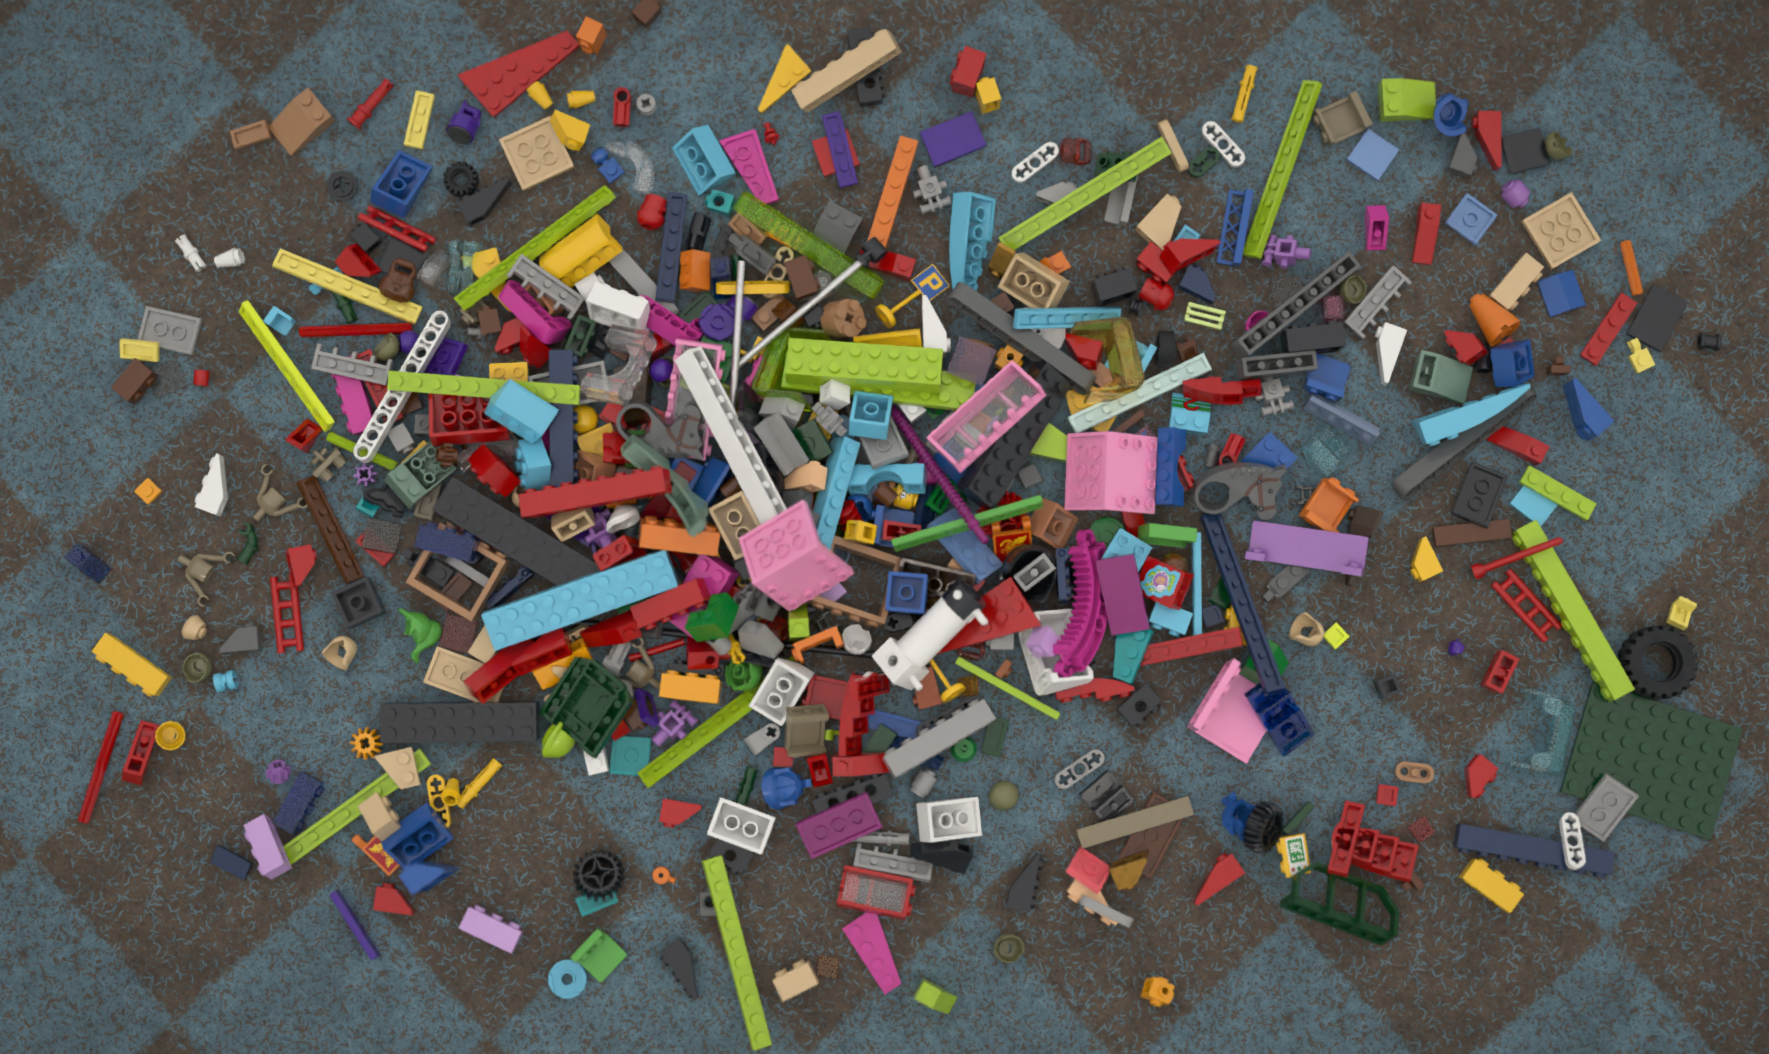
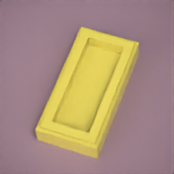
M122 338L120 339V358L133 360L136 358L142 361L158 362L159 342Z

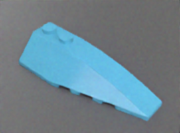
M973 192L953 193L949 240L950 272L953 289L958 282H962L977 291L978 284L976 282L983 271V268H981L982 261L986 259L988 253L986 251L987 242H991L996 204V199Z
M1524 383L1500 391L1498 395L1484 396L1481 398V401L1465 402L1461 408L1453 406L1413 420L1412 424L1422 443L1433 446L1439 444L1440 439L1446 437L1448 440L1459 436L1458 433L1470 429L1498 414L1531 387L1530 384Z

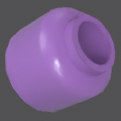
M1511 179L1501 188V197L1510 207H1523L1528 203L1530 190L1522 181Z

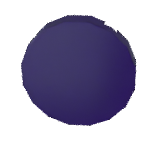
M711 304L702 311L699 319L701 332L712 341L720 342L727 340L733 336L735 312L725 304Z

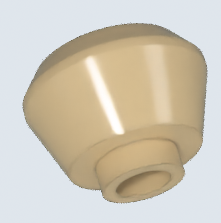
M198 615L189 617L182 628V635L185 639H202L207 633L206 624Z

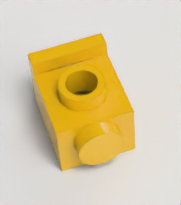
M847 520L844 539L861 544H874L877 525L860 520Z

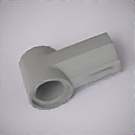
M627 642L613 645L610 653L603 660L602 664L617 677L620 676L621 673L619 672L625 665L624 661L632 643Z

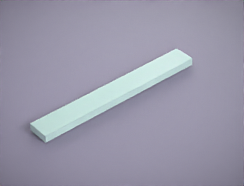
M1204 353L1077 412L1067 419L1074 433H1082L1183 385V380L1200 377L1210 372L1212 368Z

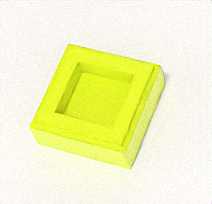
M1336 622L1324 633L1323 638L1335 650L1350 636Z

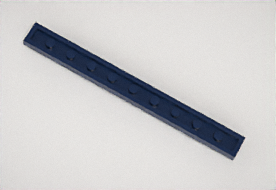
M1221 513L1204 514L1200 519L1265 694L1281 691L1285 688Z

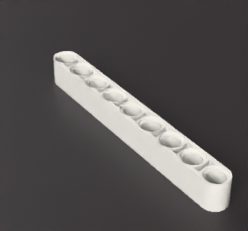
M436 311L432 314L399 370L400 372H408L410 367H417L415 373H424L451 326V321L444 311ZM439 318L446 319L442 325H438L436 322ZM430 334L436 335L433 341H427V337ZM425 350L426 355L424 357H417L419 351ZM387 391L354 447V455L360 462L369 463L373 460L412 392ZM391 400H397L396 406L389 407L388 404ZM382 416H387L386 423L380 424L379 419ZM371 433H378V437L375 440H369ZM368 449V454L365 457H360V451Z

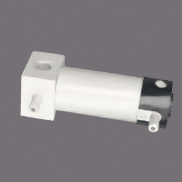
M958 578L942 597L899 640L890 637L872 657L893 684L909 690L915 688L917 691H920L923 688L920 681L930 672L925 665L974 618L982 626L988 623V620L981 613L986 607V603L973 587Z

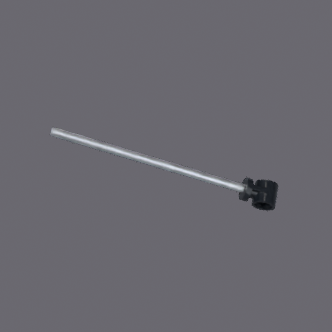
M876 237L868 240L861 248L863 253L860 255L857 252L854 255L857 261L739 359V369L861 266L867 270L870 267L868 265L870 261L875 264L882 260L888 253L887 249Z
M738 261L729 396L735 411L737 407L745 261Z

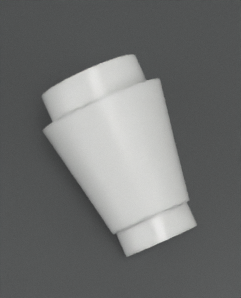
M233 248L214 257V262L217 268L234 267L244 263L245 258L240 248Z

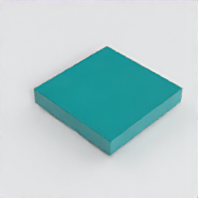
M622 736L616 741L612 739L609 774L639 776L637 772L650 763L651 738Z

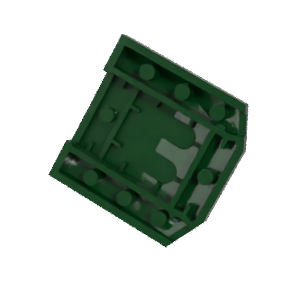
M575 657L539 713L552 724L557 725L559 722H562L563 726L561 729L580 744L579 747L592 758H597L634 702L626 684L597 660Z

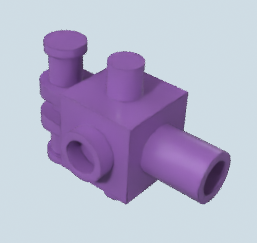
M1269 235L1268 243L1265 246L1266 250L1263 252L1264 260L1262 264L1269 267L1272 265V259H1276V263L1280 264V268L1287 269L1288 265L1296 266L1297 259L1310 260L1311 248L1298 247L1297 240H1293L1294 237L1291 235H1287L1286 239L1278 238V240L1277 236Z
M608 508L601 513H595V525L588 528L590 535L585 537L588 544L595 541L600 548H604L617 539L615 533L606 531V524L608 522L606 518L612 515Z
M676 699L669 705L676 711L675 713L670 710L666 715L662 711L657 715L658 719L661 720L658 724L660 730L651 740L658 747L668 737L672 741L677 736L683 740L687 736L683 731L686 728L685 722L687 721L691 727H694L699 721L692 716L690 710L686 711L685 705L681 706Z

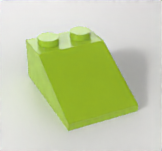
M1403 78L1382 79L1378 84L1380 122L1434 120V107L1436 106L1435 82Z

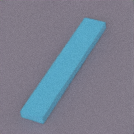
M1121 308L1015 309L1013 328L1119 327Z
M1197 532V541L1191 543V573L1194 574L1192 579V636L1202 634L1201 532Z

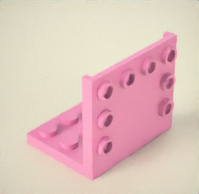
M1110 431L1068 433L1064 510H1110L1155 514L1158 437Z
M804 500L739 538L753 585L789 612L814 599L817 595L829 590L839 582L845 581L854 574L852 567L820 543L808 504Z
M1231 659L1225 662L1188 723L1187 728L1247 764L1283 702L1286 700V697L1278 692L1265 694L1263 688L1238 674L1241 670L1238 667L1240 662Z

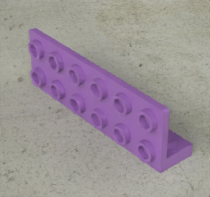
M1253 521L1249 551H1246L1245 559L1363 576L1369 538Z

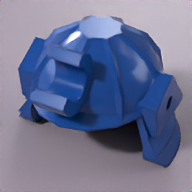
M1448 93L1437 99L1436 106L1434 107V122L1441 133L1447 136H1458L1466 132V126L1462 121L1466 117L1467 107L1469 106L1467 98L1461 99Z
M773 767L768 769L763 776L761 784L762 794L766 803L776 810L798 804L797 799L802 796L803 788L811 787L810 779L802 780L798 773L793 772L792 767Z
M1232 792L1221 799L1222 803L1226 805L1222 813V824L1231 835L1236 834L1243 841L1245 821L1248 820V815L1251 814L1252 809L1256 805L1245 802L1243 799L1237 801L1236 794Z

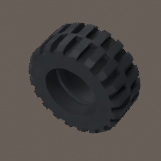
M1655 625L1641 628L1637 632L1630 634L1629 639L1624 640L1622 643L1624 647L1619 650L1618 656H1621L1619 662L1635 688L1631 692L1636 695L1640 694L1643 698L1660 700L1682 694L1683 690H1687L1691 686L1689 682L1694 681L1696 677L1693 674L1694 670H1698V664H1695V659L1698 658V655L1693 653L1694 645L1692 642H1687L1688 637L1685 634H1679V630L1676 628ZM1654 644L1665 647L1673 659L1672 672L1667 679L1662 681L1651 679L1644 671L1642 665V657L1645 650Z

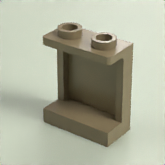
M1357 91L1324 108L1315 109L1312 116L1314 125L1316 127L1319 126L1322 132L1320 137L1323 143H1327L1328 147L1366 131L1373 125Z
M824 704L786 707L784 748L788 757L799 758L801 756L826 754L824 734L825 721H829V713Z

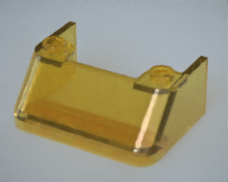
M1115 317L1074 323L1069 334L1103 342V349L1106 350L1113 382L1105 383L1102 387L1091 388L1084 399V404L1114 401L1141 388L1145 377L1132 323L1128 318Z

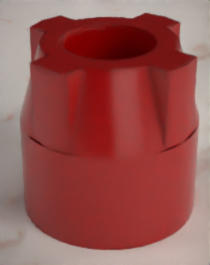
M194 370L193 385L208 387L210 371Z

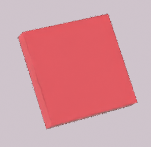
M1080 846L1065 872L1098 894L1110 874V866Z

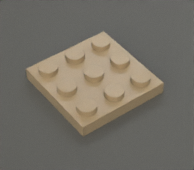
M551 116L499 139L523 191L575 168L565 146L561 144L549 121Z
M1572 192L1521 221L1550 270L1601 241Z

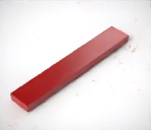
M1234 627L1150 644L1140 666L1244 646L1240 627Z

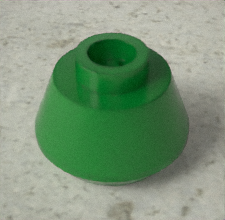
M970 737L951 746L952 756L960 762L972 760L977 752V745Z

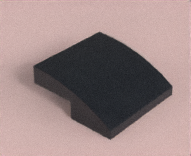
M1540 128L1501 138L1511 174L1550 165Z
M391 236L378 266L383 273L388 274L391 263L399 257L413 262L417 268L413 284H415L429 250L423 252ZM396 264V270L406 272L407 274L412 272V270Z
M1108 769L1079 793L1080 797L1102 822L1116 818L1135 801Z

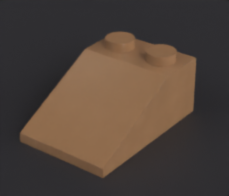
M307 88L296 96L268 127L292 156L336 121L312 91Z

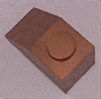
M932 666L928 667L930 672L920 681L923 688L920 691L915 689V695L912 696L914 706H918L919 710L942 704Z

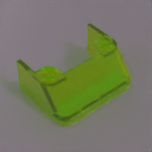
M789 327L767 345L752 382V388L756 394L763 398L788 397L804 404L803 411H812V407L800 392L781 389L789 338L832 340L824 330Z

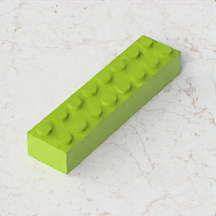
M789 338L785 371L786 383L823 385L832 379L856 388L940 393L943 349Z

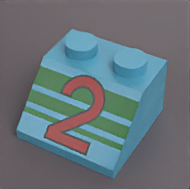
M1172 393L1168 428L1176 427L1186 430V433L1205 436L1208 433L1210 403L1190 398L1184 394Z

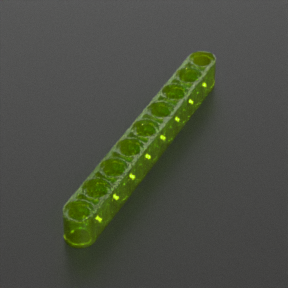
M742 191L733 207L736 212L796 251L806 255L807 258L837 277L855 262L749 192ZM863 266L844 281L872 299L877 297L885 284L881 277L868 269L865 270Z

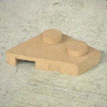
M413 747L375 756V759L400 789L421 785Z

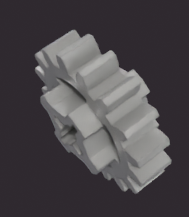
M817 402L811 408L817 414L815 420L830 434L835 431L842 437L848 431L842 425L845 420L829 405L824 408Z

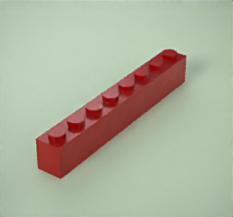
M662 466L650 467L651 470L649 471L637 469L626 475V472L615 473L614 477L608 478V476H598L595 481L582 479L578 480V484L573 485L572 482L561 483V487L554 488V485L544 486L543 490L540 491L527 489L525 493L518 494L521 517L530 519L672 493L670 472L668 469L662 468Z

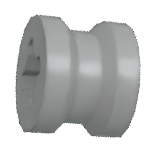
M643 94L637 99L639 112L642 115L649 116L656 111V102L651 95Z

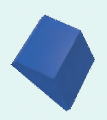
M1573 270L1537 281L1549 317L1586 306Z

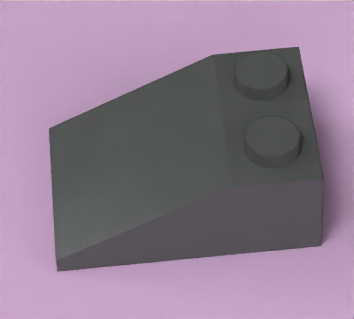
M829 200L803 255L837 271L863 224V218Z

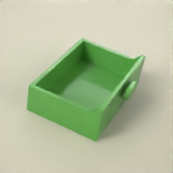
M1148 523L1138 526L1137 538L1150 545L1185 548L1186 544L1197 541V528Z

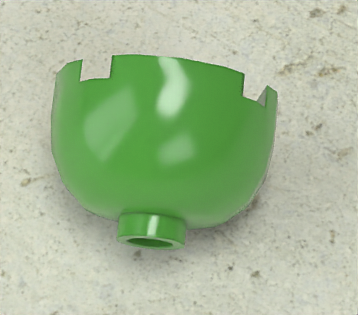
M730 657L731 662L725 668V679L728 686H731L736 691H750L757 687L763 676L762 666L739 661L740 664H735Z

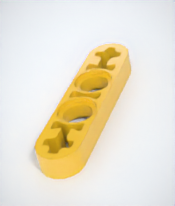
M737 281L717 282L716 293L736 294ZM744 281L743 294L790 292V281Z

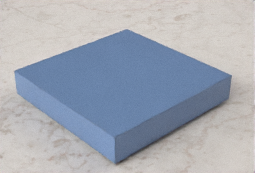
M1368 129L1346 161L1378 181L1399 149Z
M1466 193L1444 224L1475 246L1495 220L1497 214Z

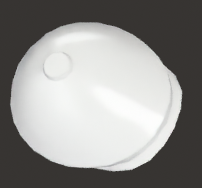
M630 505L617 506L606 524V531L615 533L621 529L634 526L640 520L638 509Z

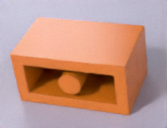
M585 17L576 38L583 52L589 55L592 53L597 55L607 34L603 24Z
M693 249L681 252L680 290L696 293L710 290L709 252Z

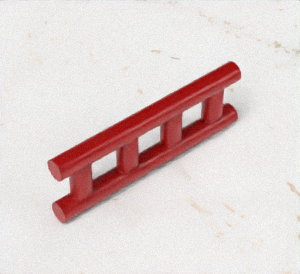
M371 205L366 210L370 214L360 213L358 215V220L423 252H426L428 249L427 242L434 245L437 240L436 237ZM379 217L387 222L383 224L375 219ZM395 225L403 230L399 232L391 227ZM413 234L420 239L416 240L408 235Z
M1509 568L1505 572L1508 578L1502 584L1495 581L1491 584V587L1544 643L1549 639L1545 633L1552 627L1559 630L1562 624L1517 574ZM1513 583L1522 591L1514 599L1505 591ZM1526 598L1534 605L1527 613L1519 606ZM1539 612L1548 620L1540 628L1532 620Z
M290 575L289 581L278 582V577H270L277 653H285V647L296 646L297 651H304L298 588L293 589ZM290 589L291 600L280 601L279 590ZM292 608L293 619L282 620L281 609ZM294 627L295 638L284 639L283 628Z

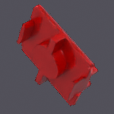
M619 431L603 433V462L612 463V465L631 463L621 454V447L626 440Z

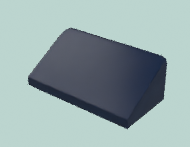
M221 845L216 846L210 862L242 880L246 879L254 864Z

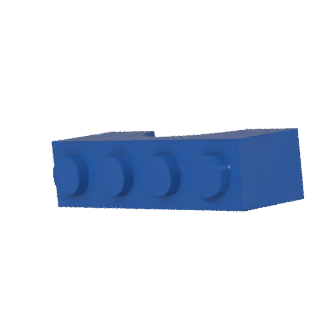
M1176 427L1158 428L1155 505L1184 507V487L1178 478L1177 463L1181 452L1186 449V430Z

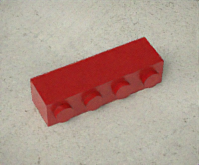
M697 578L631 606L630 609L637 628H645L647 631L657 627L656 623L660 621L666 623L673 620L672 616L674 615L683 616L690 613L689 609L693 607L699 609L706 606L705 602L709 601L711 596L704 578Z
M527 639L501 650L463 681L469 693L484 704L518 676L511 663L531 646L534 641Z

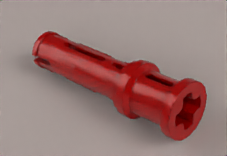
M384 78L364 104L357 106V110L351 117L347 118V121L360 130L361 125L367 118H371V112L394 85Z

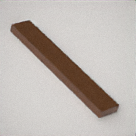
M313 475L299 480L297 485L345 584L347 585L364 578L365 576L317 478Z

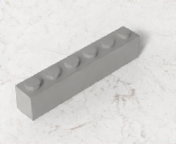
M985 699L972 701L968 704L969 708L964 711L960 708L951 714L952 718L948 720L943 718L935 723L936 727L929 730L926 728L918 733L919 737L914 740L910 737L901 743L902 746L895 749L893 747L886 751V756L882 760L894 780L993 723L996 718Z

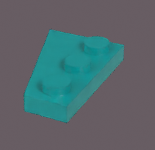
M1148 629L1116 635L1113 671L1115 679L1133 685L1153 636V630Z

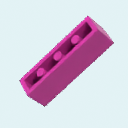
M331 374L332 378L336 379L338 385L335 386L337 395L343 401L341 409L349 422H346L348 431L356 437L360 436L374 415L364 382Z

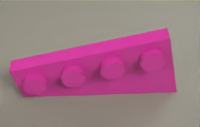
M753 129L720 140V144L760 206L779 201L756 130Z
M866 912L842 928L884 994H887L901 984L877 914Z

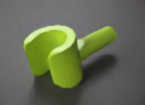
M825 730L824 740L833 741L834 735H839V730Z

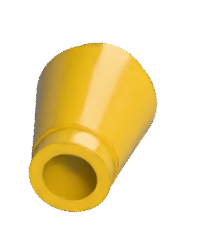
M537 81L527 89L528 96L543 107L544 110L553 105L543 83L540 84Z
M571 91V93L566 94L569 108L577 109L595 102L594 91Z
M455 778L448 780L441 794L442 802L447 806H454L460 801L459 781Z

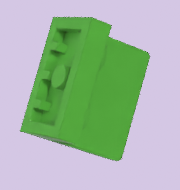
M598 928L570 958L575 963L579 962L601 983L627 956V953L606 932Z

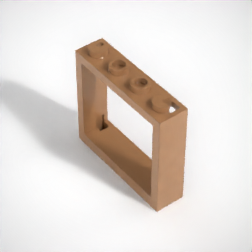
M449 521L447 523L440 522L406 583L469 621H476L510 561L506 559L507 556L499 550L494 552L489 549L490 545L486 542L474 540V535L467 531L462 533L457 530V525ZM444 531L498 563L472 609L418 578Z
M834 535L830 551L833 552V548H837L891 566V571L893 572L899 571L900 557ZM887 587L879 616L819 597L820 594L808 601V603L813 604V607L819 610L826 608L831 610L830 613L842 616L844 614L849 616L848 619L852 621L867 622L866 625L870 627L884 625L888 614L885 610Z

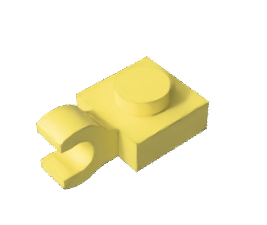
M1638 338L1627 342L1632 352V355L1628 356L1636 374L1655 365L1648 349L1641 350Z

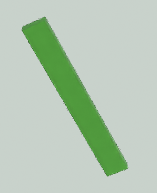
M1041 495L975 514V518L980 522L981 527L1043 508V501ZM961 518L894 538L891 541L894 550L897 552L970 529L967 527V523L964 522L965 519Z

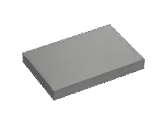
M146 306L137 340L159 342V348L193 356L202 318Z
M1605 773L1574 814L1579 818L1580 827L1604 842L1639 795Z

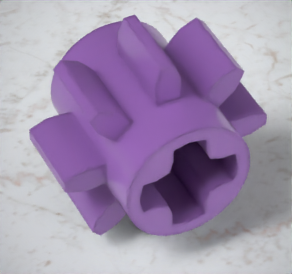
M363 463V467H355L357 474H354L353 477L359 479L357 481L358 485L364 482V485L369 487L370 482L376 483L374 477L379 474L372 471L375 466L370 465L367 468V464ZM364 471L367 472V474L369 475L368 478H365L364 475H362Z
M282 760L271 762L266 770V778H270L274 784L284 783L291 774L290 766H286V762Z

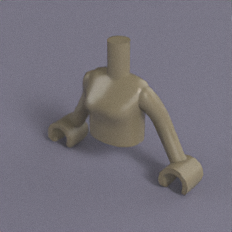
M264 464L262 466L261 472L265 476L256 498L260 509L253 516L257 521H260L265 514L276 517L298 508L308 509L307 504L305 506L301 505L304 500L303 497L299 498L297 503L279 509L287 499L274 487L267 491L270 476L274 474L275 470L272 469L269 473H266L265 470L269 465Z
M226 552L224 555L197 554L191 560L183 555L179 556L177 561L187 566L185 577L199 595L197 601L200 606L207 607L202 604L203 598L211 600V598L204 594L195 579L205 584L215 566L205 560L225 561L226 563L233 564L228 561V556L233 555L237 557L235 553Z
M641 636L638 638L641 640V643L637 644L632 641V645L639 649L647 665L636 659L625 674V676L632 680H622L631 683L632 687L636 689L650 684L658 690L661 683L653 678L655 667L643 646L644 638Z

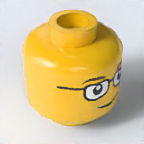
M898 484L897 488H892L898 494L897 498L893 501L895 507L910 510L912 506L915 507L919 494H906L901 484Z

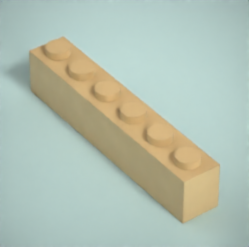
M887 29L879 30L874 34V37L860 42L857 48L845 52L842 55L843 57L837 61H831L823 70L816 71L806 81L797 83L791 91L800 108L808 113L902 51L891 32Z

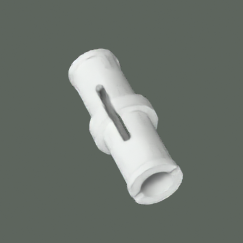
M181 235V240L179 238L175 240L183 251V256L190 261L196 272H200L202 270L201 267L203 269L207 267L199 256V251L196 247L192 246L186 235Z

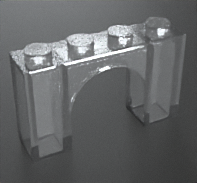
M612 324L604 341L612 351L630 354L629 361L620 372L614 375L605 376L588 372L580 389L588 399L627 406L645 367L648 365L651 354L656 348L657 340L650 331Z

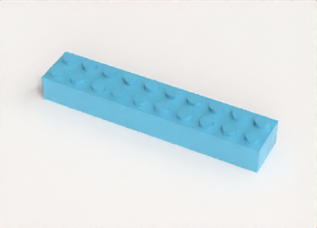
M656 550L611 566L604 571H597L486 610L481 616L493 648L496 651L679 586L680 582L668 550Z

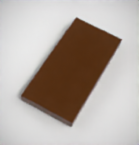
M1153 792L1144 809L1169 802V800ZM1184 818L1130 834L1117 860L1148 851V860L1141 874L1152 879Z

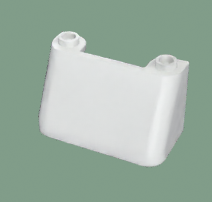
M1072 609L1034 612L1042 624L1041 627L1050 626L1059 638L1060 635H1065L1064 629H1068L1066 624L1071 623L1069 617H1073ZM1034 628L1018 632L1022 651L1037 695H1048L1084 685L1094 679L1093 670L1089 665L1083 672H1075L1071 677L1058 678L1057 673H1054V666L1061 656L1035 657L1026 646Z

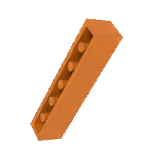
M901 135L868 240L876 237L885 248H887L918 148V140Z

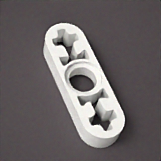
M1212 121L1205 123L1202 128V136L1212 147L1219 151L1220 156L1231 167H1240L1245 160V155L1217 123ZM1206 127H1213L1215 129L1214 134L1216 136L1220 134L1221 136H1219L1214 142L1213 139L1215 138V136L1212 133L1207 134L1206 132L1208 129ZM1220 140L1227 141L1228 148L1220 149L1218 142ZM1231 147H1232V148H1233L1232 154H1233L1234 156L1239 155V156H1240V158H1239V161H1240V162H1238V161L1233 162V161H1232L1233 156H1232L1230 153H1229L1228 156H1227L1225 153L1229 152V150H1230Z
M1052 142L1044 144L1013 168L1012 179L1016 183L1027 181L1057 158L1058 146ZM1046 148H1053L1054 155L1048 154L1047 156H1045V160L1047 161L1044 162L1042 156L1047 152ZM1037 158L1041 164L1039 167L1033 168L1030 165V160ZM1024 164H1026L1027 168L1032 172L1029 173L1027 170L1023 174L1024 178L1020 176L1017 178V170L1023 171L1025 169Z
M1569 812L1564 814L1559 820L1565 863L1568 868L1578 870L1585 864L1586 859L1579 818L1574 813ZM1568 818L1569 821L1573 822L1571 826H1569V823H1565ZM1569 836L1577 840L1576 846H1571L1568 843L1567 838ZM1574 854L1575 858L1579 859V862L1577 864L1575 863V861L1571 860L1574 857Z

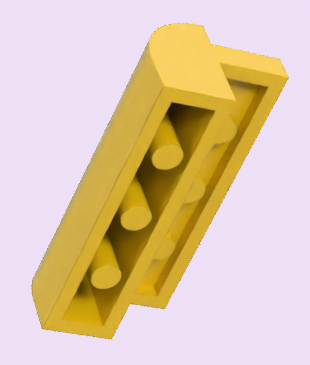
M597 214L540 255L539 264L545 271L572 288L575 286L574 284L589 276L621 253L623 247L610 235V226Z

